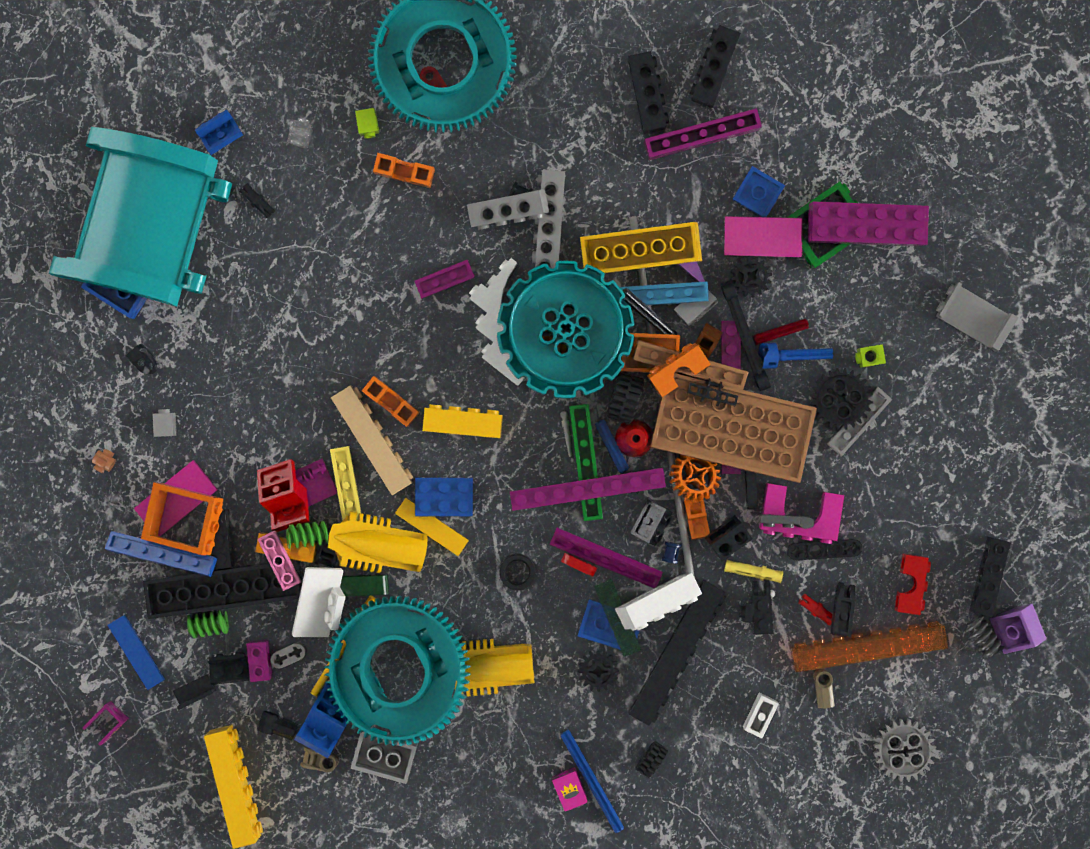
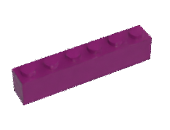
M756 108L646 138L644 145L648 159L653 160L759 131L762 125Z

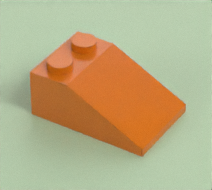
M630 333L634 335L633 346L629 356H621V360L625 364L621 371L649 372L655 367V365L632 359L638 340L679 352L680 335Z

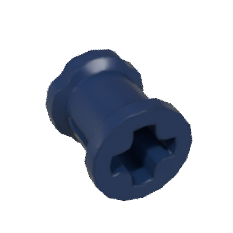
M665 541L666 549L662 561L678 564L679 548L682 545Z

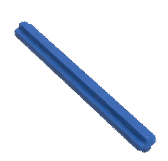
M569 730L562 732L560 735L614 832L622 831L624 829L623 824Z

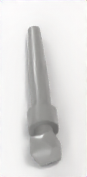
M563 411L560 413L563 419L561 422L562 427H564L568 455L571 457L572 449L569 432L570 424L569 420H567L568 412Z

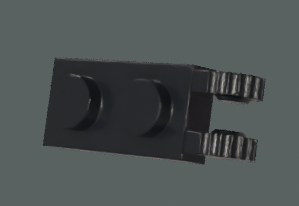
M769 580L764 581V595L758 596V582L752 581L751 603L754 604L752 618L753 635L773 634L772 597L770 595Z
M839 582L835 593L830 634L850 638L856 602V586L850 584L847 596L843 597L845 585Z

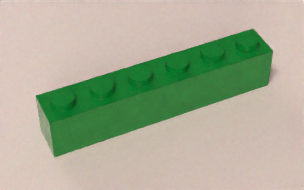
M589 404L569 406L578 480L598 478ZM600 497L581 500L584 521L603 519Z

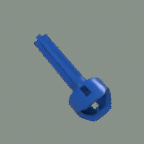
M761 343L758 351L759 356L763 360V369H775L778 367L779 361L833 359L832 348L779 350L776 343Z

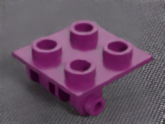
M323 458L295 470L296 479L307 489L308 507L338 493Z

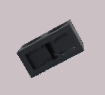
M736 515L704 537L721 561L731 557L734 552L746 546L753 539Z

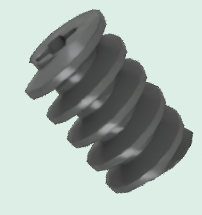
M979 615L966 624L968 627L965 633L972 632L969 638H976L973 644L981 645L978 649L979 652L985 650V653L982 655L983 658L991 657L1003 650L1005 646L1001 645L1000 639H996V633H991L993 629L987 627L988 622L983 620L984 616Z

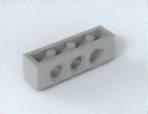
M545 189L467 204L471 227L478 226V230L489 228L491 223H496V226L506 225L507 220L514 219V223L526 221L525 217L532 216V219L543 218V213L549 212ZM524 202L530 205L528 212L523 209ZM507 205L510 206L512 210L510 215H507L505 212V207ZM488 209L493 211L492 219L487 216Z

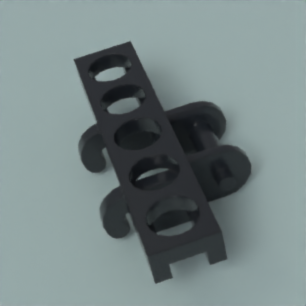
M709 378L705 382L707 384L706 387L689 383L687 393L701 397L700 402L707 398L717 401L716 406L724 403L735 407L737 404V395L721 391V388L724 387L722 382L719 384L714 383ZM691 386L697 387L698 391L692 392ZM709 386L717 387L718 390L709 388ZM710 391L716 392L715 398L710 397ZM722 395L726 396L725 400H721ZM728 397L735 398L734 403L729 402Z

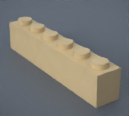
M350 385L331 397L391 495H394L412 484L411 479L414 477L408 468L404 469L402 466L403 459L399 453L393 452L391 448L393 444L388 436H383L381 432L383 428L377 419L374 421L370 414L373 412L367 403L363 404L360 398L363 396L357 387L353 388Z

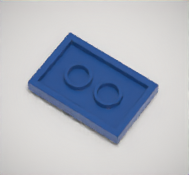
M415 478V517H473V478Z
M589 599L577 636L633 653L640 630L624 629L615 610L616 607Z

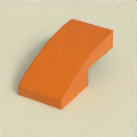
M691 499L685 500L684 504L691 540L702 539L710 534L704 499L702 502H699L697 499L695 502H691Z

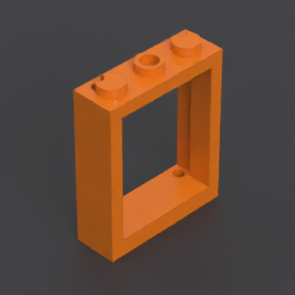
M154 482L141 539L199 555H211L212 548L215 546V534L219 528V516L223 510V498ZM168 492L208 502L198 547L158 536Z

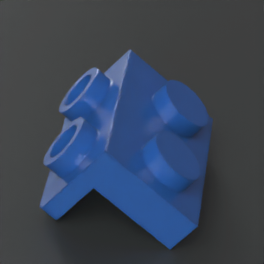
M228 110L217 114L214 118L195 129L210 155L243 136Z

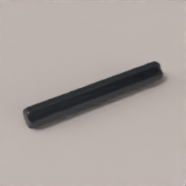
M623 289L625 294L623 300L660 333L678 335L670 325L629 289Z

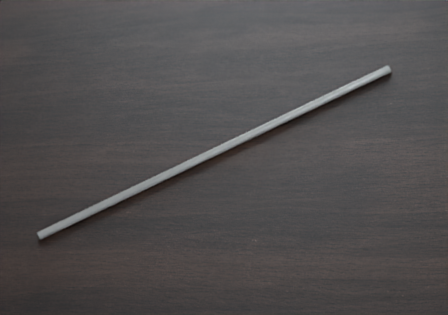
M637 216L629 217L631 230L638 229ZM645 268L637 269L640 286L648 285ZM646 320L647 333L655 334L654 326ZM658 394V401L660 405L661 396ZM667 452L671 472L674 471L671 469V465L676 464L674 461L676 458L675 453ZM677 489L673 490L686 574L692 573L694 575L682 495H677L680 492Z

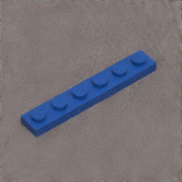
M114 531L110 532L105 546L107 551L208 577L212 576L217 558L213 556L199 555Z

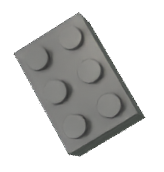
M365 732L360 733L350 769L407 784L418 743L414 744L412 741L411 745H407L405 741L403 746H400L399 742L395 746H392V742L385 745L384 740L382 743H377L378 737L374 741H370L371 735L364 738Z

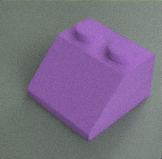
M1033 604L1019 606L990 618L997 638L1001 640V645L1005 646L1002 650L1004 654L1036 647L1047 639Z

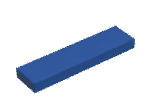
M126 615L107 625L147 690L165 680Z

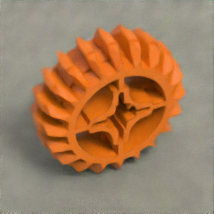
M680 455V458L674 460L676 464L671 465V469L674 471H671L669 475L674 477L670 480V483L676 484L673 490L679 489L678 496L684 494V500L691 498V502H695L696 499L702 502L704 498L709 499L710 494L714 495L716 493L714 488H719L720 485L717 481L721 480V477L716 476V474L720 473V469L715 470L714 468L718 465L717 463L712 464L709 461ZM691 462L698 463L702 465L704 468H698L695 466V464H692ZM683 466L686 468V478L684 480L682 479ZM701 473L698 478L689 480L692 475ZM706 473L708 474L707 486H705L706 482L704 480V475ZM691 484L696 489H699V491L692 490L686 485Z

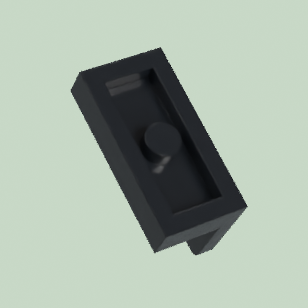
M206 674L173 690V693L179 703L177 708L180 710L213 694L217 690L214 685L210 684L209 674Z

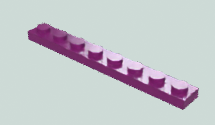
M721 321V331L723 332L721 335V364L741 369V339L735 322ZM721 465V474H741V469Z
M663 468L510 491L512 511L663 488L666 487Z

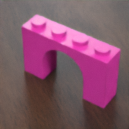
M766 483L761 514L785 515L784 504L787 486ZM823 492L819 515L814 521V526L809 529L798 526L786 528L783 527V524L775 523V527H765L763 523H760L759 528L764 530L763 533L775 535V532H782L784 537L794 538V535H801L803 540L813 541L814 537L820 538L822 543L832 544V540H838L844 495Z

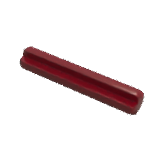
M802 319L755 334L753 339L755 344L758 345L808 329L809 323L807 319Z

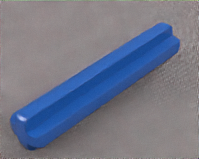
M602 419L596 422L595 427L618 472H625L629 469V466L606 421Z

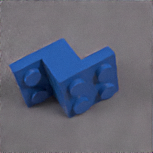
M329 684L324 686L294 739L326 758L330 756L347 726L346 721L348 720L347 717L341 718L342 711L336 712L339 708L338 705H332L336 700L335 698H329L333 694L332 691H327L331 687Z

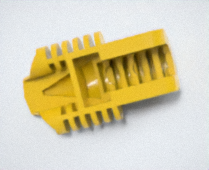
M350 511L349 515L341 523L332 524L328 535V548L335 551L340 561L339 566L346 567L348 559H350L349 568L353 569L355 560H357L356 569L360 570L363 562V571H367L370 563L369 571L374 572L377 564L376 573L379 574L381 573L382 566L416 572L421 571L427 550V534L391 528V519L389 518L386 519L383 526L384 517H380L378 525H376L377 516L374 515L371 524L370 515L366 514L363 522L364 514L359 513L356 521L357 512Z
M483 639V647L480 645V640H476V648H474L473 640L469 641V648H467L466 641H462V643H465L462 650H468L464 657L470 658L468 661H465V665L471 666L465 669L466 672L471 673V675L465 677V679L470 681V683L464 684V687L469 689L466 691L467 697L471 696L470 689H473L474 696H477V688H480V694L484 695V688L487 687V694L491 695V687H494V694H498V686L535 683L531 644L494 646V639H490V647H488L487 639Z

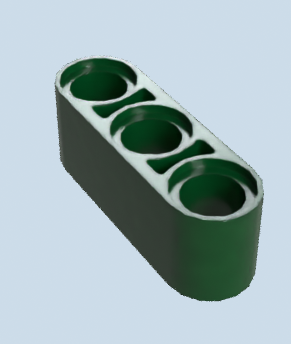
M388 575L342 576L340 588L345 596L389 594Z

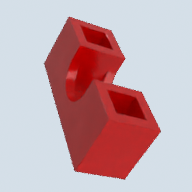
M902 554L900 573L911 575L914 584L912 589L907 592L897 591L895 611L921 615V611H924L925 600L923 599V594L927 592L928 588L926 574L930 572L931 568L929 558Z

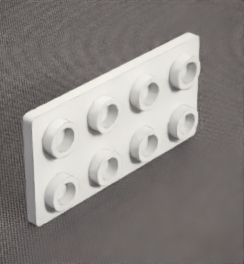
M307 567L305 569L292 630L293 637H329L330 630H338L346 597L340 588L343 575L342 568Z

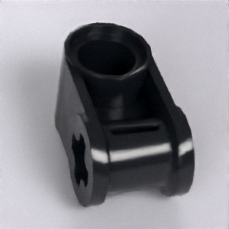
M323 540L315 564L335 568L338 559L334 550L328 548V544Z

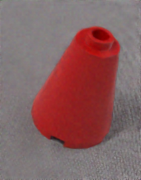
M633 419L630 424L622 423L619 426L615 435V441L624 455L640 457L651 449L650 444L653 432L644 421ZM634 435L640 437L638 442L632 440Z

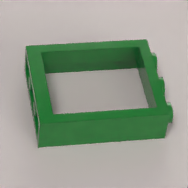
M839 181L809 203L813 201L820 202L835 191L839 193L845 203L858 202L855 199L852 200L849 195L850 190L846 184H841ZM809 203L787 218H797L809 210ZM802 236V255L810 267L814 269L850 244L841 243L818 259Z

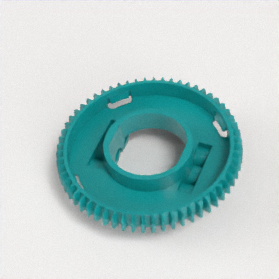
M398 0V5L393 2L391 3L392 10L386 8L387 16L381 14L384 21L377 20L380 28L374 27L377 35L371 34L375 42H369L370 46L374 47V49H368V52L373 54V56L368 57V60L373 62L368 67L374 69V71L370 72V76H376L372 83L379 84L375 86V90H382L378 96H385L382 102L384 104L389 102L387 106L389 110L393 107L395 108L393 110L394 115L400 112V120L405 116L406 124L412 120V126L415 127L419 123L420 130L425 125L428 132L431 127H434L435 133H437L438 128H441L442 132L445 133L448 127L450 132H452L453 127L460 131V125L467 129V123L469 122L474 126L475 119L481 123L480 116L483 115L487 119V111L492 114L494 113L491 108L492 106L499 108L497 101H504L501 95H508L504 89H511V85L507 82L514 81L510 74L516 73L511 67L517 66L515 62H512V60L517 59V55L511 54L516 51V47L510 46L515 44V40H509L513 33H507L510 25L504 26L507 22L506 18L500 20L503 14L502 12L496 14L497 6L492 9L490 8L492 5L491 1L486 4V0H474L475 4L470 6L456 0ZM386 26L387 28H389L390 32L387 36L385 46L379 47L378 45H382L384 36L387 32V29L385 28ZM435 29H451L463 35L473 55L472 67L467 76L456 85L439 88L426 84L420 79L412 62V53L416 43L423 35ZM502 71H505V72H503V74H502V78H501V81H500V83H499V85H498V90H497V89H496V85H497V83H498V81H499L500 74H501ZM414 112L421 114L423 116L430 117L431 120L414 114Z
M386 596L382 598V601L380 598L375 599V603L373 600L369 601L368 605H361L362 609L360 607L356 608V613H349L351 618H344L346 624H339L342 630H335L338 636L331 637L335 643L329 644L333 649L326 652L331 657L326 658L325 661L330 662V664L324 667L329 669L325 676L330 677V680L325 683L331 684L327 691L333 692L329 698H335L336 701L332 705L339 706L336 712H343L341 718H348L346 724L352 722L351 729L358 727L357 734L364 731V738L371 735L370 741H374L378 737L377 743H382L384 740L385 745L392 742V746L397 745L398 742L400 746H403L405 741L407 745H411L412 740L414 744L419 743V738L421 741H425L426 736L428 738L433 737L432 732L438 734L439 729H445L443 723L446 725L451 723L448 718L454 719L456 717L453 712L458 713L460 711L456 706H462L464 703L460 699L467 697L462 692L469 690L467 687H464V684L470 683L465 677L471 675V673L466 672L465 669L471 666L465 665V661H468L470 658L464 657L468 650H462L461 647L465 643H459L462 635L456 636L455 634L458 632V629H451L454 623H446L449 617L442 619L443 612L436 614L437 607L430 610L431 604L428 603L423 606V600H420L417 604V598H413L410 602L409 596L405 597L404 601L402 596H398L397 600L395 596H390L389 600ZM408 609L417 611L425 615H420L418 613L408 611ZM345 640L346 647L343 653V658L341 660H335L339 659L340 652L343 646V643H341L340 641ZM389 640H400L413 646L425 669V677L420 690L407 701H394L387 698L370 664L377 648ZM378 725L382 728L389 729L391 735L387 736L388 732L379 730L372 726Z

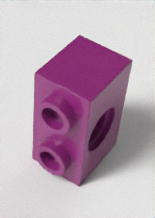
M269 639L248 642L246 645L250 682L270 680L273 674Z

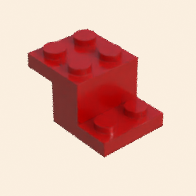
M292 459L257 470L259 503L270 513L272 531L276 530V532L288 529L289 524H293L295 527L298 523L310 522L307 489L296 479L295 462Z

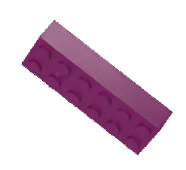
M813 201L809 203L808 242L925 246L928 245L929 206Z

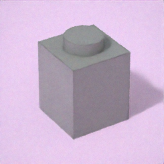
M170 409L158 410V414H153L154 437L177 436L176 414L170 413Z

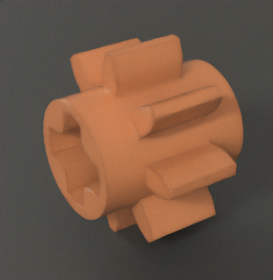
M104 449L103 452L98 450L92 459V463L95 464L93 469L100 473H104L105 470L110 472L116 462V459L112 458L114 453L107 449Z

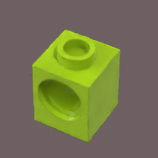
M375 108L355 111L359 135L364 136L365 139L376 137L375 134H379V127Z
M883 344L857 349L858 353H855L856 363L860 364V368L886 363ZM867 351H871L874 354V359L871 362L865 359Z

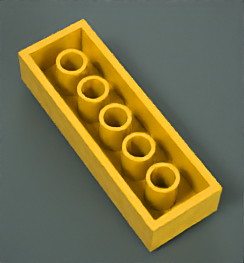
M698 222L580 237L583 266L585 267L588 264L604 273L702 261Z
M232 724L210 730L204 736L232 847L235 849L255 844L260 838L261 833H263L261 822H258L256 817L258 808L256 803L252 801L253 789L251 784L248 785L247 782L248 770L242 763L244 755L242 748L238 747L237 740H239L237 729H234Z

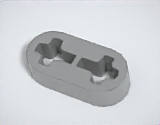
M294 643L280 649L271 656V664L275 668L280 669L304 658L306 647L302 643ZM294 647L302 649L299 657L297 654L290 656L289 653L295 650ZM278 654L280 657L287 655V658L282 661L283 664L275 662Z

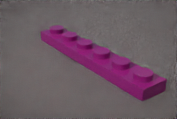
M556 528L549 544L652 588L657 587L663 574L662 571L559 528Z

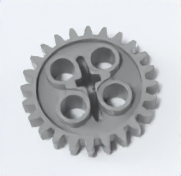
M899 719V724L892 721V727L885 724L886 731L879 730L882 736L875 737L879 744H873L878 749L873 754L879 756L875 759L876 763H881L879 769L883 770L886 768L884 774L887 776L891 773L893 780L898 776L900 782H902L904 777L910 782L911 776L918 780V773L925 776L923 770L930 771L927 765L928 763L934 764L930 758L936 756L934 752H931V750L936 749V746L930 744L934 741V738H928L931 732L929 730L923 732L925 726L921 725L918 728L917 721L911 725L910 719H907L905 724L902 719ZM912 735H917L916 743L910 744L909 738ZM897 737L898 744L890 746V740ZM904 746H906L908 749L921 747V750H906V754H903L900 751L904 750ZM889 750H895V751H896V752H892V753H890V754L888 753ZM915 754H919V761L916 763H912V756ZM899 756L901 758L900 763L892 765V759Z

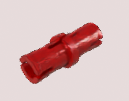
M803 594L801 598L804 600L799 599L798 604L809 610L811 615L819 617L830 626L832 623L830 619H832L833 614L825 609L822 603H817L807 594Z

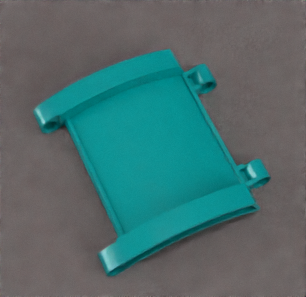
M91 127L86 146L94 150L104 151L81 235L74 258H61L54 255L48 274L134 294L174 307L178 305L182 289L202 294L207 275L194 273L188 270L207 199L210 198L227 203L231 191V182L214 178L218 160L209 154L166 141L118 130Z

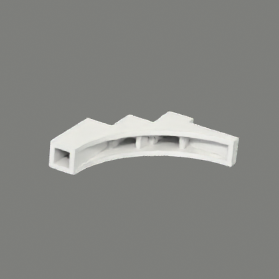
M511 258L509 261L505 259L499 267L501 270L497 276L493 275L487 282L488 288L483 284L475 285L469 292L471 295L469 299L487 313L485 316L481 314L475 322L477 324L476 329L493 342L492 345L488 343L482 350L484 354L482 358L519 386L525 377L517 379L506 366V361L510 357L508 354L500 353L497 341V333L503 331V327L497 324L504 289L511 273L517 266V262Z

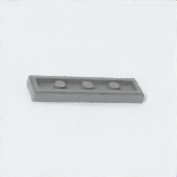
M876 387L872 392L873 396L868 398V400L873 401V404L867 405L871 409V412L865 411L867 419L861 417L862 424H859L857 421L854 422L855 428L849 424L848 429L845 430L844 426H842L827 442V445L840 457L843 456L891 402L892 399L879 387Z

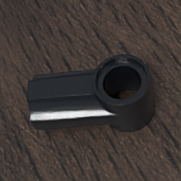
M263 711L257 730L265 734H275L293 740L298 724L279 718V715L273 712Z

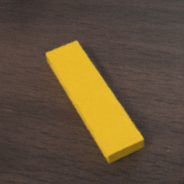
M408 498L404 499L395 512L396 515L424 534H427V536L459 556L469 541L436 517H415V503Z

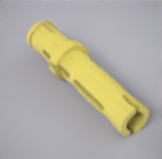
M726 560L724 572L760 579V581L769 580L781 583L783 571L767 568V566L759 567Z

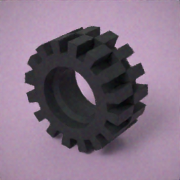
M654 741L640 758L636 770L647 778L651 777L656 769L659 768L663 759H665L668 750Z

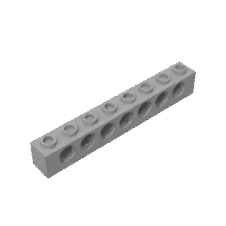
M542 170V175H538L537 186H541V190L546 189L548 186H553L556 189V193L552 196L546 194L547 204L554 207V213L551 215L543 213V218L535 219V224L538 225V232H534L533 243L537 244L536 251L532 253V263H535V267L540 266L543 262H547L550 264L551 269L555 268V263L559 261L565 171ZM550 224L553 227V232L545 234L542 231L543 226ZM544 243H548L552 246V250L549 253H543L541 246ZM547 313L545 315L547 321H555V315L553 313Z

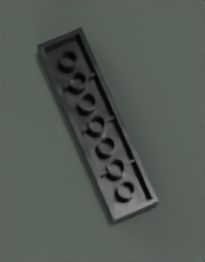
M291 560L301 583L283 591L270 563L213 570L211 577L189 573L146 579L143 581L147 617L148 619L299 599L302 587L299 561Z

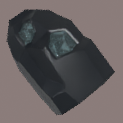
M143 344L137 345L126 355L141 373L154 374L157 372L155 357Z

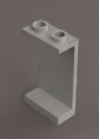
M960 282L955 283V285L951 284L946 292L948 295L946 300L941 301L936 309L938 311L936 317L993 351H999L1019 317L1014 314H1007L963 288Z

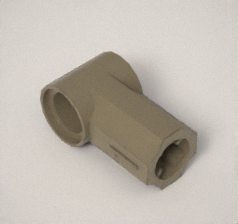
M819 668L813 674L817 707L823 709L834 707L832 675L826 669ZM826 674L827 680L823 683L819 682V676Z

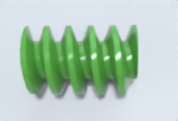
M320 521L319 526L316 522H312L311 527L309 523H305L304 527H302L301 523H298L296 529L293 524H289L286 530L288 549H291L292 543L298 548L300 542H302L303 547H306L307 541L310 542L311 546H314L315 541L321 546L322 540H325L326 544H328V532L325 522Z
M218 610L217 616L210 612L208 618L205 613H202L201 619L198 614H195L194 620H192L190 615H187L189 635H192L193 638H197L198 634L201 637H205L206 633L208 636H212L214 632L216 635H220L221 630L224 634H227L229 631L227 612L225 611V614L222 615L221 611Z

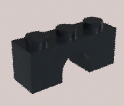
M224 509L219 516V528L214 538L215 546H213L210 555L217 558L214 569L235 566L233 547H231L229 541V529L231 528L229 509Z

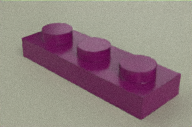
M467 259L414 282L421 299L475 277Z

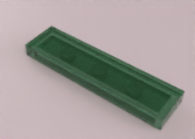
M612 578L595 585L594 588L623 657L640 651L641 647L632 629H624L615 608L623 604Z

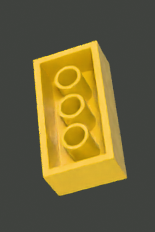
M429 404V408L424 409L422 431L501 438L503 415H499V411L487 410L486 414L480 413V409L468 408V412L461 411V407L449 406L448 410H443L441 405Z

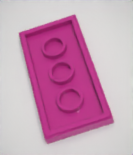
M726 216L724 255L802 257L803 218Z
M194 460L164 483L207 495H212L218 490ZM168 492L158 536L161 537L204 501ZM150 496L134 508L144 522Z

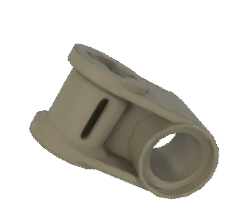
M304 746L305 754L303 762L300 763L301 767L331 772L338 766L339 758L335 753L331 752L328 757L333 760V766L328 767L325 764L326 757Z

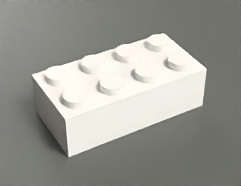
M692 573L682 574L615 608L624 629H632V631L641 630L648 626L647 622H656L664 618V613L676 612L681 609L680 605H688L697 601V596L701 595L702 592Z

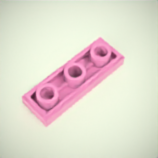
M276 530L259 538L258 541L283 591L301 583ZM277 557L282 559L281 564L276 562Z

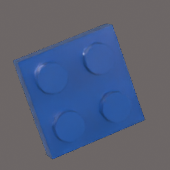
M752 166L732 200L760 217H767L785 185Z

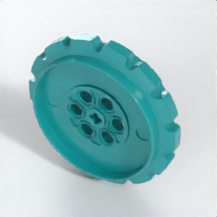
M557 261L553 269L549 268L547 264L531 269L527 273L529 278L527 281L519 278L507 292L510 302L502 303L498 313L497 324L503 327V331L497 333L499 350L501 354H508L510 357L506 361V366L517 379L526 377V386L542 395H545L548 390H552L555 398L568 399L575 398L576 391L578 390L582 391L584 396L600 390L604 386V378L612 381L625 365L621 360V356H629L633 346L634 335L628 332V328L634 326L630 305L625 306L621 302L625 298V294L614 280L605 282L603 279L605 273L588 264L585 265L584 269H579L576 261ZM570 306L573 308L574 313L566 315L563 308ZM553 313L556 320L549 322L546 320L545 315ZM579 319H587L589 322L588 327H581L578 322ZM561 326H569L568 331H570V333H562ZM550 332L553 337L552 340L545 341L542 338V333ZM576 338H584L585 346H577ZM564 344L567 346L568 351L562 354L558 352L557 346Z

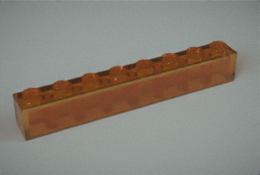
M938 621L928 622L927 626L920 627L919 624L909 625L908 629L901 630V627L890 628L889 632L882 633V630L871 631L870 635L863 636V633L852 634L851 638L844 639V637L838 636L833 637L832 641L825 642V639L814 640V644L806 645V642H799L794 644L795 647H790L793 670L801 672L948 649L945 626L939 624Z

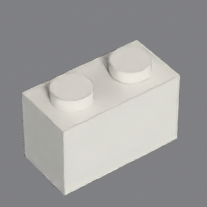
M759 692L743 725L744 730L763 738L779 703Z

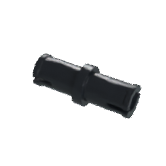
M249 183L245 184L243 189H240L239 192L251 202V206L253 208L256 207L266 218H269L272 215L271 213L275 212V209L263 199L264 196L262 194L259 195Z

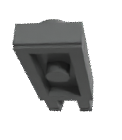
M760 514L758 517V522L763 523L765 527H775V523L783 524V527L794 528V524H798L804 529L814 526V520L808 516Z

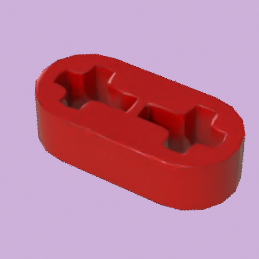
M564 553L561 562L592 577L597 570V567L568 553Z

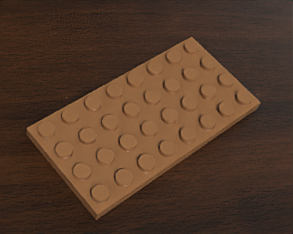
M674 373V380L679 387L661 397L650 444L651 448L796 483L801 482L817 408L723 385L724 387L721 388V391L737 395V404L735 407L724 403L716 406L717 401L704 398V401L700 402L701 397L687 393L690 382L706 387L705 380ZM691 386V391L697 392L698 388ZM709 386V388L718 390L717 387ZM710 391V397L715 398L716 392ZM722 395L721 400H725L726 396ZM728 397V401L734 403L735 398Z

